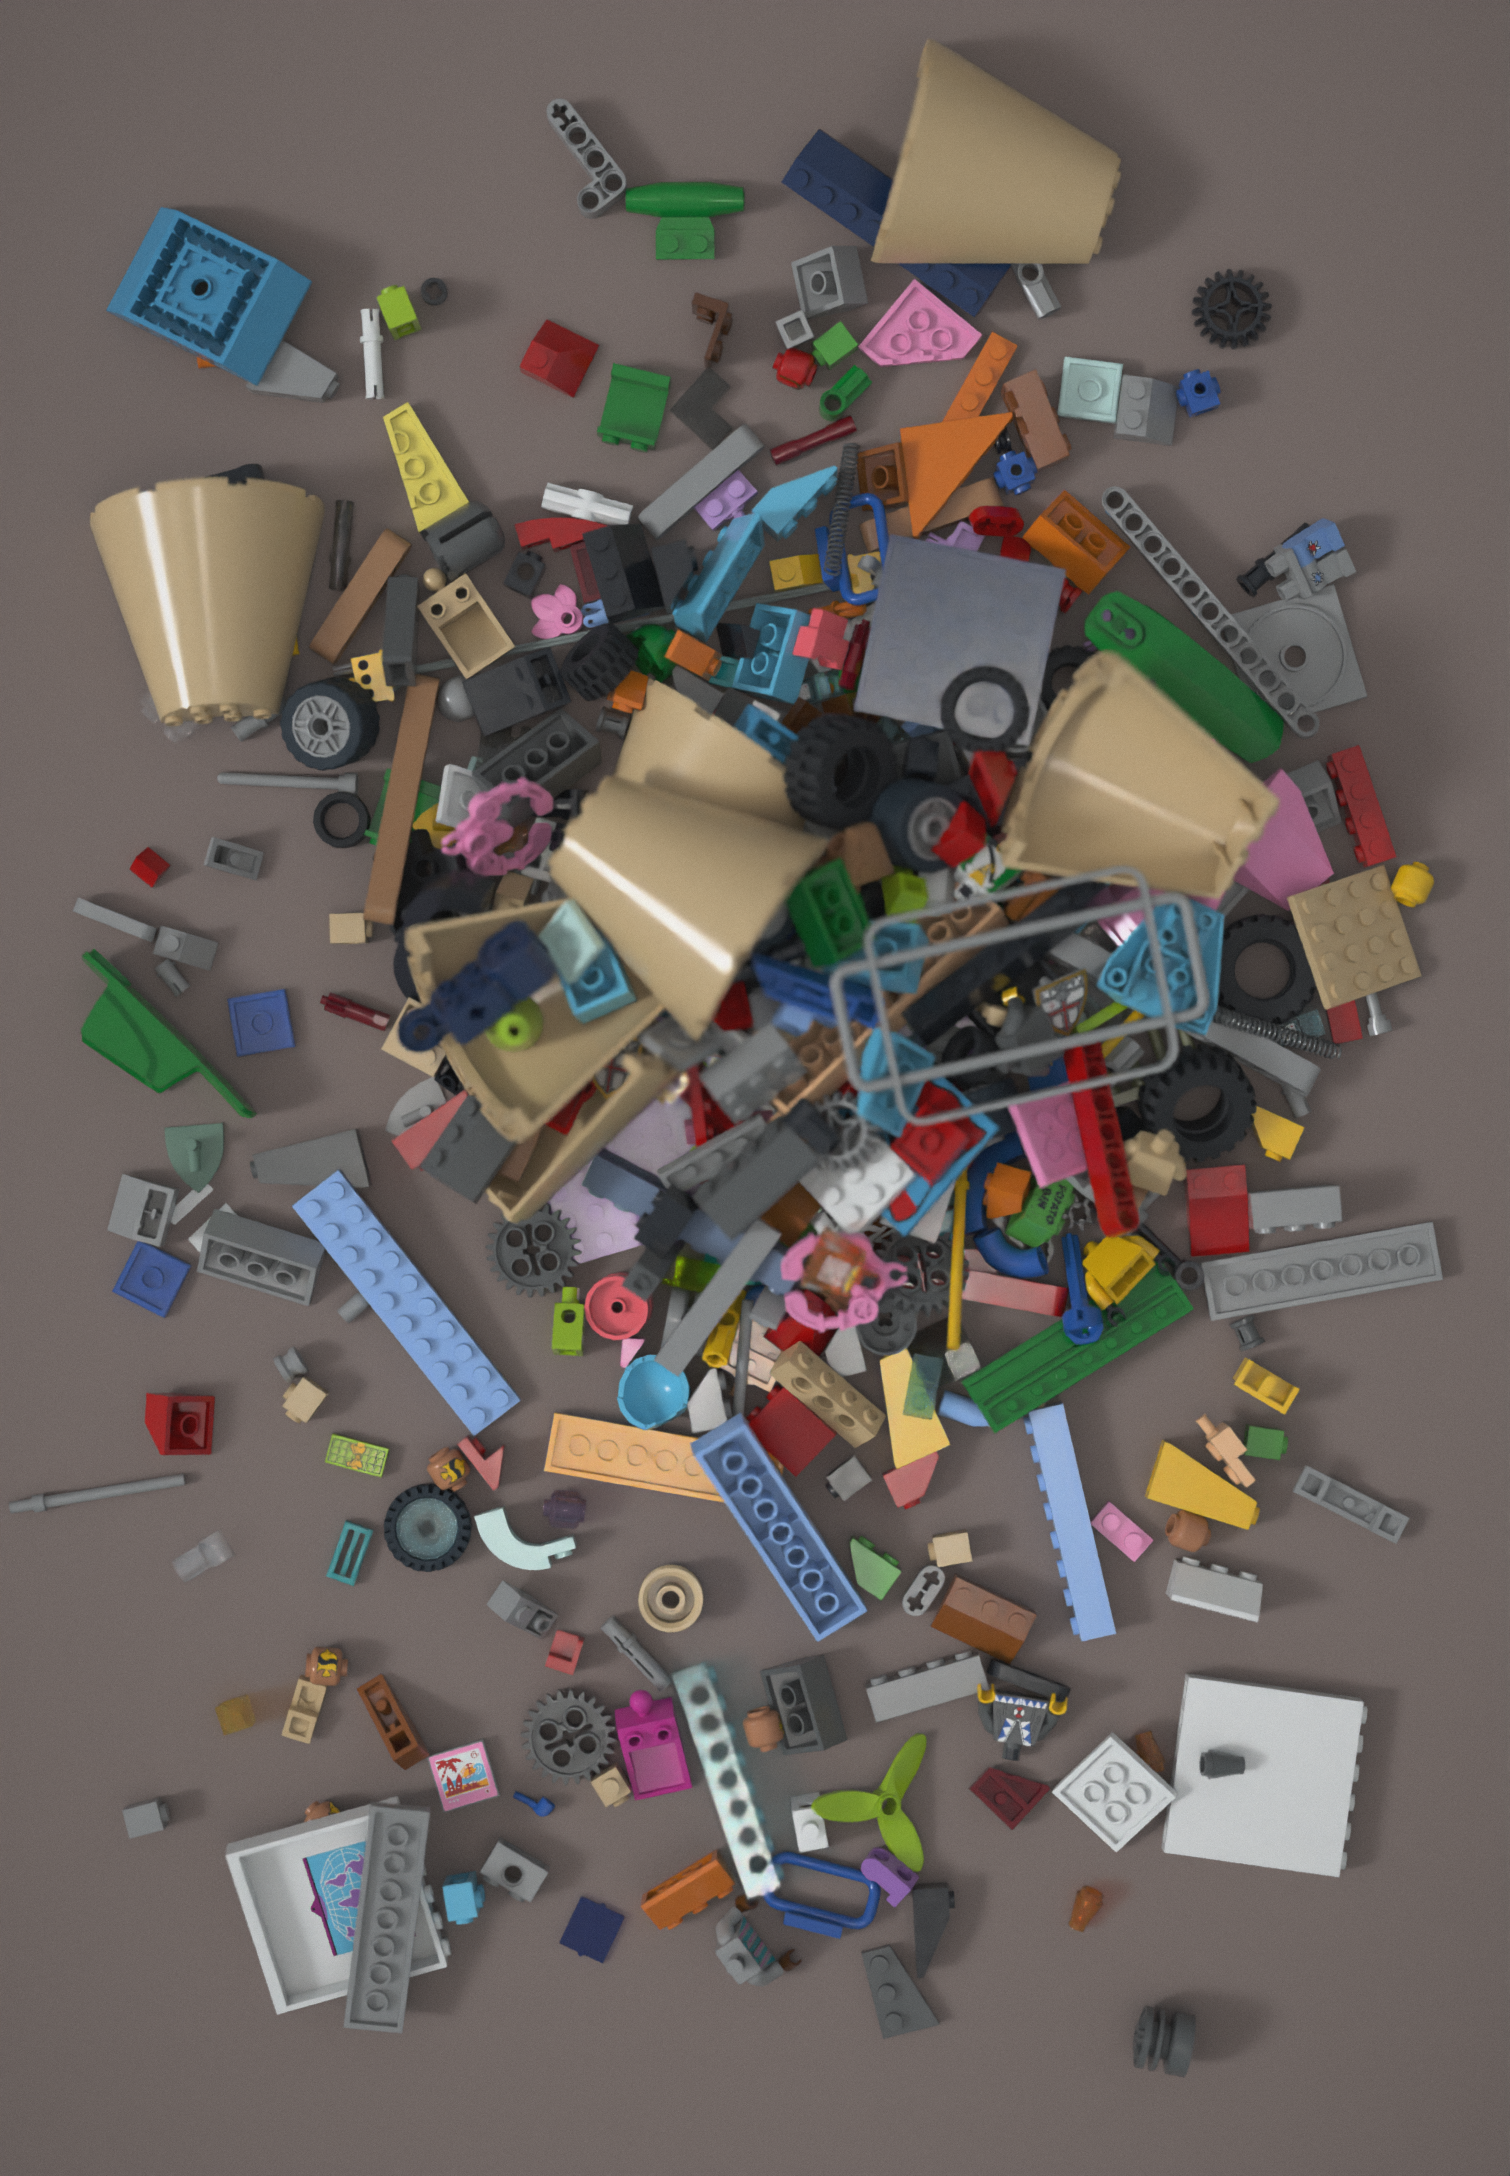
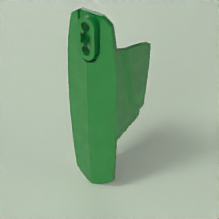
M1119 591L1108 593L1101 597L1085 619L1084 626L1085 636L1100 652H1114L1123 657L1147 680L1154 679L1157 689L1210 737L1247 762L1254 763L1260 761L1279 749L1283 736V719L1226 666L1181 629L1149 606H1144ZM1105 610L1111 613V619L1108 622L1102 618V613ZM1125 628L1133 629L1134 637L1131 640L1125 636Z
M92 949L90 952L86 951L82 955L84 963L107 985L81 1028L82 1042L158 1094L186 1077L199 1072L222 1095L239 1116L245 1118L255 1117L257 1113L231 1084L140 993L131 988L132 984L95 949Z

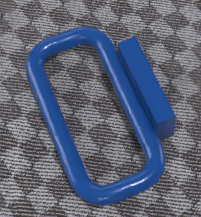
M871 493L852 496L850 509L863 505H870L873 508L883 569L889 542L883 502L877 495ZM833 508L829 515V525L832 524L831 519L833 514ZM826 525L815 528L823 582L833 592L840 590L843 599L849 604L864 605L876 601L879 587L858 594L852 591L844 543V548L842 549L844 553L841 554L843 556L841 559L842 564L839 565L841 569L835 571L826 568L831 573L839 571L840 575L832 576L824 571L830 529Z
M781 1852L772 1857L766 1867L762 1883V1895L770 1907L786 1912L783 1921L784 1925L840 1939L843 1927L862 1929L873 1922L881 1897V1887L878 1883L865 1878L860 1869L793 1852ZM787 1863L865 1883L869 1888V1896L864 1914L856 1918L778 1898L773 1890L779 1867Z

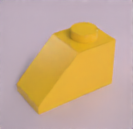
M819 554L798 555L769 561L775 593L824 583Z
M1257 1106L1256 1113L1252 1114L1255 1119L1252 1128L1259 1147L1265 1149V1156L1278 1162H1281L1282 1158L1290 1160L1305 1127Z

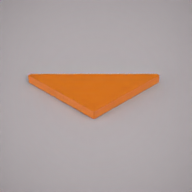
M1012 412L900 428L913 539L920 538L921 533L947 504L951 495L962 485L983 455L985 456L1006 426L1013 421Z

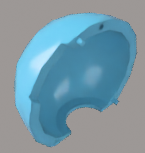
M650 1354L635 1359L625 1368L626 1370L619 1382L617 1397L620 1411L629 1423L642 1430L657 1428L680 1416L688 1408L687 1403L691 1395L687 1375L682 1371L680 1376L677 1377L654 1361L656 1355Z

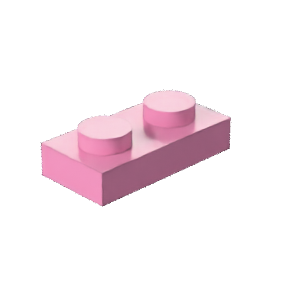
M1107 1501L1090 1521L1094 1528L1134 1562L1153 1542V1539L1110 1501Z

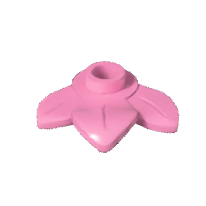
M560 584L554 596L540 594L532 598V609L540 619L531 631L536 637L550 639L559 637L562 633L567 635L574 634L581 629L584 617L581 610L577 608V596L569 587ZM571 614V615H572V620H571V622L568 623V624H565V623H564V618H565L567 615Z

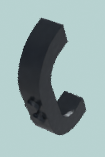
M454 870L442 872L431 877L422 886L411 904L405 906L400 918L404 924L400 926L394 942H397L398 945L394 955L393 968L397 984L407 999L410 997L422 1004L408 961V957L412 956V953L406 947V930L414 926L435 923L437 913L441 910H455L467 916L483 914L490 903L495 881L468 871Z

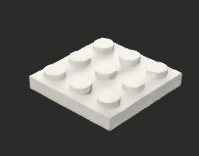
M855 1114L851 1119L857 1120L859 1116ZM844 1127L840 1129L839 1135L843 1137L842 1132L846 1130ZM862 1131L857 1133L854 1138L855 1147L861 1139ZM874 1132V1135L881 1138L880 1143L873 1142L871 1147L877 1150V1153H866L869 1158L868 1163H864L859 1159V1169L855 1170L849 1164V1170L846 1173L842 1172L840 1167L836 1172H832L829 1170V1165L822 1168L817 1163L799 1180L848 1234H862L917 1177V1174L900 1156L889 1148V1145L877 1132ZM838 1146L830 1154L840 1156L844 1155L845 1152L844 1149Z
M1113 1732L1065 1776L1052 1791L1058 1799L1115 1852L1119 1851L1177 1795V1792Z

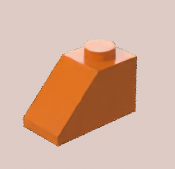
M679 630L665 654L667 659L707 681L710 680L711 676L714 677L718 673L722 664L720 660L722 655Z

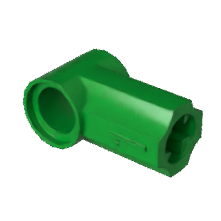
M854 365L830 390L825 391L821 396L819 412L822 418L831 422L842 418L844 412L872 385L868 375L861 368ZM831 399L839 402L840 408L837 411H829L825 407V402Z

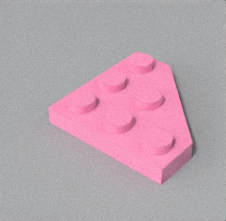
M914 279L862 341L858 349L880 367L963 360L981 339L982 334Z

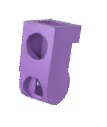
M882 1847L873 1848L861 1864L862 1874L868 1880L878 1883L889 1893L886 1900L894 1908L911 1891L919 1879L916 1873Z

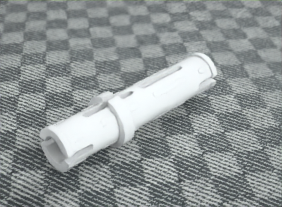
M362 309L360 311L363 336L360 337V343L363 344L366 399L373 400L374 397L376 400L384 399L381 359L383 336L380 335V310L372 309L370 311V309Z

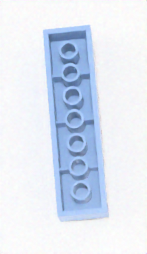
M741 1412L691 1443L695 1458L817 1642L867 1612L860 1593Z

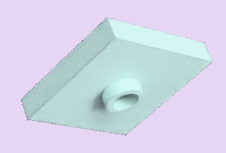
M1064 357L1057 411L1058 417L1115 424L1123 364Z
M574 899L566 900L537 936L549 950L548 955L567 984L575 983L605 947Z

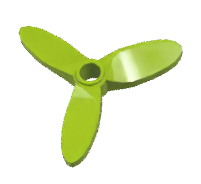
M917 1733L909 1738L896 1755L878 1789L872 1793L854 1789L839 1790L817 1797L811 1804V1809L816 1815L831 1821L861 1822L877 1817L881 1835L890 1852L913 1872H919L923 1867L924 1855L920 1839L912 1822L901 1810V1801L921 1764L926 1749V1736L922 1733ZM887 1799V1805L882 1809V1803Z

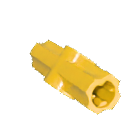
M743 1289L707 1338L702 1360L706 1361L708 1366L719 1368L728 1364L741 1316L742 1299H745L747 1293Z

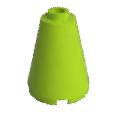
M530 997L513 1005L514 1009L504 1015L485 1030L488 1039L497 1048L507 1052H520L531 1047L539 1039L543 1029V1016L539 1006ZM512 1025H517L519 1029L516 1031L509 1030V1027Z

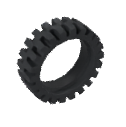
M976 666L963 671L947 686L941 701V720L946 733L955 744L971 753L978 751L1001 752L1008 749L1021 737L1029 719V701L1023 686L1012 674L994 666ZM987 680L998 683L1008 691L1013 699L1015 713L1012 724L1005 733L994 739L981 740L971 737L962 730L956 719L955 707L959 695L966 687L974 682Z

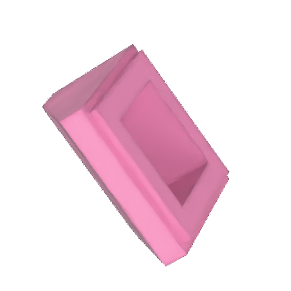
M631 1336L628 1339H622L620 1366L627 1367L646 1338Z

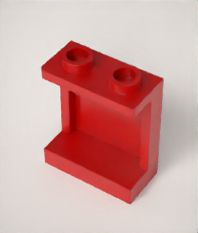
M776 1385L766 1395L765 1398L769 1401L761 1409L756 1406L745 1419L749 1421V1426L762 1446L797 1477L836 1436L837 1432L784 1386L780 1388Z

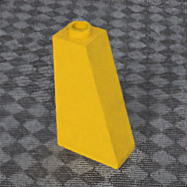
M907 1348L898 1354L879 1358L893 1461L898 1469L949 1446L950 1442Z
M1162 1440L1145 1493L1146 1498L1249 1530L1250 1524H1256L1260 1508L1256 1507V1500L1168 1441Z

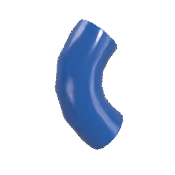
M1000 1227L988 1229L973 1237L974 1243L985 1262L1003 1275L1024 1279L1039 1277L1049 1273L1048 1261L1040 1246L1024 1250L1014 1248L1006 1241Z

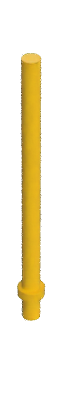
M968 1167L958 1176L953 1188L955 1195L947 1347L950 1350H958L960 1347L966 1191L970 1189V1182L967 1181Z

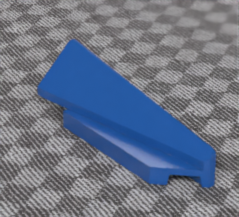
M752 953L750 959L766 997L837 1021L830 989L832 975ZM843 979L842 988L849 1022L851 1019H854L874 1029L879 1019L872 987Z

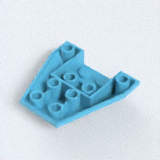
M1189 899L1193 907L1207 980L1209 1006L1200 1018L1175 1024V1028L1206 1035L1217 1009L1224 914ZM1174 903L1154 907L1152 910L1172 1013L1191 1009L1196 1006L1198 997L1181 909ZM1143 919L1108 958L1097 987L1116 1002L1152 1018L1163 1015L1145 919Z

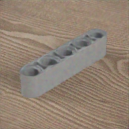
M743 424L645 508L637 518L656 540L660 539L692 512L699 502L760 453L765 445L747 424Z

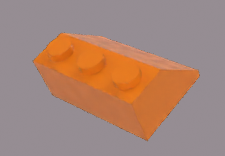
M1066 490L1040 514L1022 537L1033 549L1047 558L1055 568L1065 569V575L1088 595L1131 548Z
M718 1849L644 1893L642 1895L641 1907L659 1930L666 1926L670 1930L682 1923V1917L692 1911L693 1914H696L708 1906L707 1901L717 1896L720 1899L734 1890L732 1886L735 1884L736 1878Z

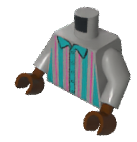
M751 1891L738 1895L735 1899L736 1907H731L717 1923L715 1953L726 1967L727 1972L732 1975L739 1985L748 1981L751 1985L764 1987L784 1973L783 1970L791 1971L800 1965L802 1960L800 1959L796 1963L792 1962L789 1955L795 1949H790L779 1957V1963L775 1962L776 1958L744 1915H742L743 1912L754 1909L759 1904L758 1899L748 1903L747 1897L751 1894Z

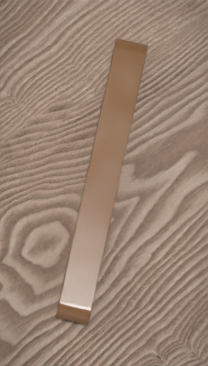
M417 674L416 686L407 687L363 920L390 925L394 924L439 691L440 678Z

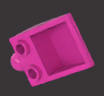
M636 1690L630 1696L629 1707L614 1710L616 1729L635 1801L692 1788L672 1697L653 1701L648 1691Z

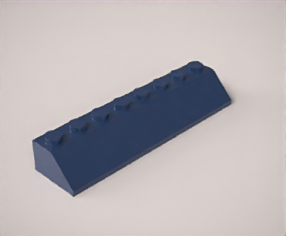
M818 129L797 156L781 183L873 247L875 246L877 234L885 210H887L888 199L894 180L829 134ZM1013 263L897 264L975 317L982 311Z

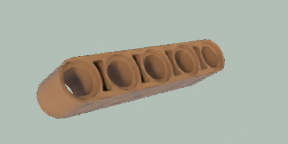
M994 477L956 489L948 499L947 504L921 533V536L958 524L960 520L962 522L969 520L970 513L977 507H1003L1004 504ZM909 506L886 514L889 537L890 534L913 539ZM875 519L861 523L859 528L868 553L880 551Z
M388 528L383 531L313 638L309 649L332 664L337 663L386 589L388 577L395 575L412 547L410 542Z

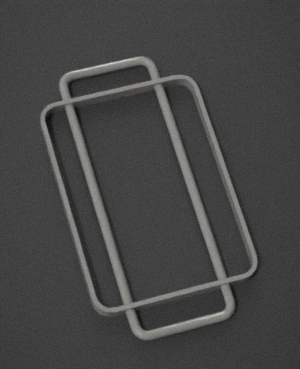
M1115 865L881 917L874 920L867 927L863 936L866 959L839 966L833 972L830 980L836 1019L851 1084L857 1090L864 1093H873L893 1088L895 1103L899 1113L906 1120L916 1125H928L1161 1072L1175 1062L1178 1054L1175 1024L1200 1018L1209 1006V991L1193 907L1190 900L1179 892H1165L1150 896L1145 877L1138 870L1126 865ZM1117 873H1130L1138 884L1140 898L874 957L872 948L873 936L880 927L887 924ZM1170 903L1177 904L1181 909L1198 997L1195 1007L1172 1013L1152 910V907ZM1143 910L1163 1015L898 1075L877 972L878 968ZM869 971L890 1073V1077L866 1081L860 1075L842 988V981L846 976ZM1161 1027L1166 1028L1168 1052L1160 1062L1152 1065L927 1116L916 1117L910 1115L904 1105L901 1086Z

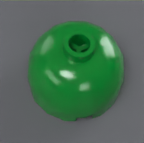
M644 624L626 636L639 650L635 665L644 675L650 673L654 676V681L662 683L672 675V671L677 666L676 663L665 657L676 635L675 631L672 629L668 630L658 624Z

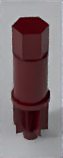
M863 619L861 624H855L838 684L839 687L846 690L854 691L861 671L871 629L869 627L871 622Z
M331 992L328 997L322 995L320 1003L325 1005V1011L343 1018L352 1019L384 1032L390 1019L389 1014Z

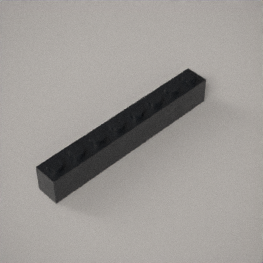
M1086 880L1068 884L1013 926L1106 906L1116 899L1106 884L1101 881ZM1085 923L991 943L901 1014L922 1041L929 1046Z

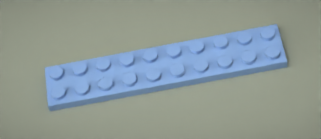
M340 1169L292 1205L297 1214L473 1436L521 1400Z

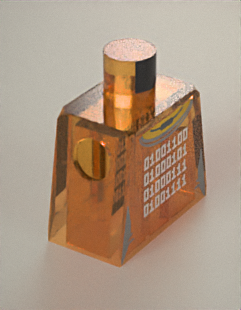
M825 1226L802 1271L800 1286L846 1298L849 1296L854 1284L870 1290L875 1282L877 1273L863 1268L866 1252L862 1248Z

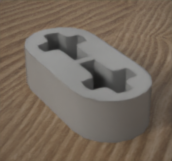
M928 1564L920 1569L902 1598V1606L907 1614L920 1616L928 1609L945 1582V1576L940 1567ZM933 1571H937L936 1577L939 1582L937 1584L932 1582L927 1589H924L923 1586L926 1583L924 1574L926 1572L931 1574ZM922 1591L924 1594L920 1598V1602L923 1606L921 1608L915 1607L913 1610L910 1609L908 1598L910 1596L915 1598Z

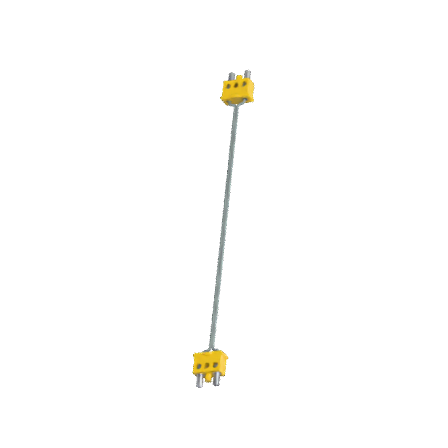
M880 551L868 553V555L877 559L882 564ZM849 554L847 557L852 591L856 594L873 590L876 587L872 585L871 574L857 567L862 556L866 554L858 556ZM825 583L732 601L726 611L755 606L756 603L765 604L829 591L831 589ZM673 614L615 626L621 632H627L644 624L662 625L675 622ZM589 631L515 645L514 649L502 657L578 642ZM382 649L379 650V653L351 658V663L333 666V671L352 667L353 669L338 671L333 674L334 676L354 673V677L348 679L357 682L367 691L373 690L374 697L372 700L375 703L387 700L395 702V691L399 690L401 686H386L382 665ZM452 658L417 665V674L455 667L457 665ZM363 661L368 662L366 670H361L360 664ZM369 675L371 682L365 685L363 678Z

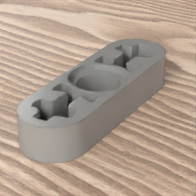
M79 897L73 908V911L150 942L153 941L157 931L155 927Z

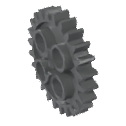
M547 1204L543 1210L539 1209L530 1219L520 1220L519 1223L509 1221L502 1213L501 1218L504 1223H493L498 1232L488 1233V1237L493 1239L494 1243L485 1247L493 1250V1255L487 1257L486 1260L495 1261L496 1263L490 1271H500L501 1274L497 1278V1282L505 1279L508 1280L506 1290L511 1289L514 1285L517 1286L516 1295H521L524 1289H527L529 1298L533 1297L535 1290L538 1291L540 1297H543L546 1294V1287L550 1292L554 1293L557 1291L555 1283L562 1287L566 1285V1281L563 1278L564 1275L571 1278L574 1276V1273L569 1269L570 1266L577 1267L580 1264L573 1259V1256L582 1254V1251L574 1249V1245L581 1242V1239L572 1238L571 1236L577 1228H567L566 1225L570 1221L569 1217L563 1220L559 1219L562 1210L559 1209L551 1214L550 1204ZM527 1224H530L532 1227L533 1245L540 1248V1252H537L535 1255L541 1271L540 1275H537L535 1272L534 1254L527 1251V1248L532 1246L530 1235L527 1231ZM542 1224L551 1228L552 1235L549 1240H543L539 1237L538 1229ZM513 1230L520 1231L523 1235V1242L520 1246H515L510 1241V1234ZM547 1253L556 1256L558 1264L555 1269H549L545 1266L544 1257ZM519 1259L525 1260L529 1265V1271L526 1275L519 1274L516 1270V1262Z
M891 1232L889 1236L890 1242L882 1241V1250H877L876 1255L884 1263L894 1262L907 1267V1272L905 1273L897 1269L890 1272L891 1279L898 1280L902 1275H907L908 1280L906 1282H910L916 1287L912 1290L906 1289L902 1285L895 1288H887L883 1295V1300L887 1301L892 1298V1309L902 1305L904 1315L909 1309H913L914 1317H918L920 1310H924L925 1315L930 1317L931 1309H935L940 1315L942 1314L943 1305L949 1308L952 1242L948 1241L949 1232L945 1233L942 1237L938 1235L935 1243L910 1234L905 1237L900 1232L899 1237ZM915 1247L920 1249L921 1270L925 1272L924 1285L927 1294L922 1292L920 1269H917L918 1256ZM930 1251L936 1252L940 1257L932 1259L926 1253ZM900 1255L908 1256L911 1259V1261L901 1262L897 1259V1257ZM963 1260L962 1291H965L967 1283L964 1281L968 1280L969 1272L965 1271L969 1265L967 1260ZM876 1274L873 1275V1279L875 1280L879 1277ZM941 1279L945 1284L936 1286L931 1280Z
M570 1688L568 1696H564L562 1690L558 1689L557 1698L554 1699L550 1693H547L546 1704L538 1699L536 1705L539 1710L529 1709L528 1713L533 1720L526 1719L523 1725L530 1729L521 1732V1737L527 1738L529 1741L523 1743L521 1747L522 1749L531 1750L525 1759L536 1760L532 1769L536 1770L542 1767V1778L551 1773L553 1774L552 1783H555L560 1776L563 1777L564 1785H567L569 1778L573 1777L578 1785L581 1775H584L589 1781L591 1780V1770L598 1774L601 1773L599 1762L608 1765L609 1760L604 1754L614 1753V1749L608 1743L616 1742V1737L609 1735V1732L615 1730L616 1726L606 1723L610 1720L612 1714L602 1715L601 1712L605 1704L603 1703L596 1707L594 1705L596 1696H592L587 1701L585 1700L584 1690L580 1693L579 1697H575L573 1688ZM572 1710L580 1711L583 1715V1721L578 1724L571 1723L567 1718L568 1712ZM551 1723L556 1727L557 1734L553 1737H546L541 1732V1726ZM592 1724L591 1729L576 1734L573 1743H570L569 1740H564L549 1750L545 1749L547 1744L562 1739L564 1731L567 1730L569 1734H572L583 1726ZM590 1736L595 1739L597 1746L592 1750H585L581 1746L580 1740L583 1737ZM557 1750H566L570 1754V1760L567 1763H559L556 1761L554 1753Z

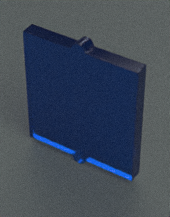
M581 1896L559 1943L577 1951L579 1956L585 1955L603 1964L625 1916L607 1908L605 1903L598 1904Z

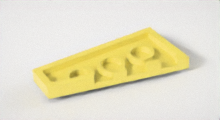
M407 402L385 415L383 419L418 532L421 534L420 531L469 503L412 407Z

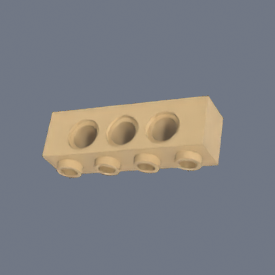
M801 1341L780 1353L769 1373L854 1448L874 1438L886 1418L882 1411Z

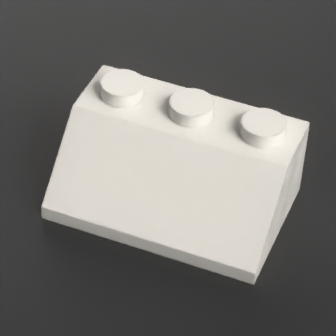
M1183 1556L1182 1561L1174 1559L1166 1594L1171 1600L1258 1622L1263 1584L1256 1580L1257 1575L1240 1571L1238 1576L1228 1573L1229 1568L1217 1564H1211L1210 1568L1199 1566L1200 1560Z

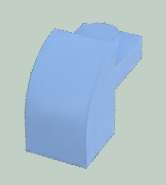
M780 1002L772 1019L775 1027L795 1037L807 1033L812 1020L829 1029L838 1026L837 1021L783 1002Z

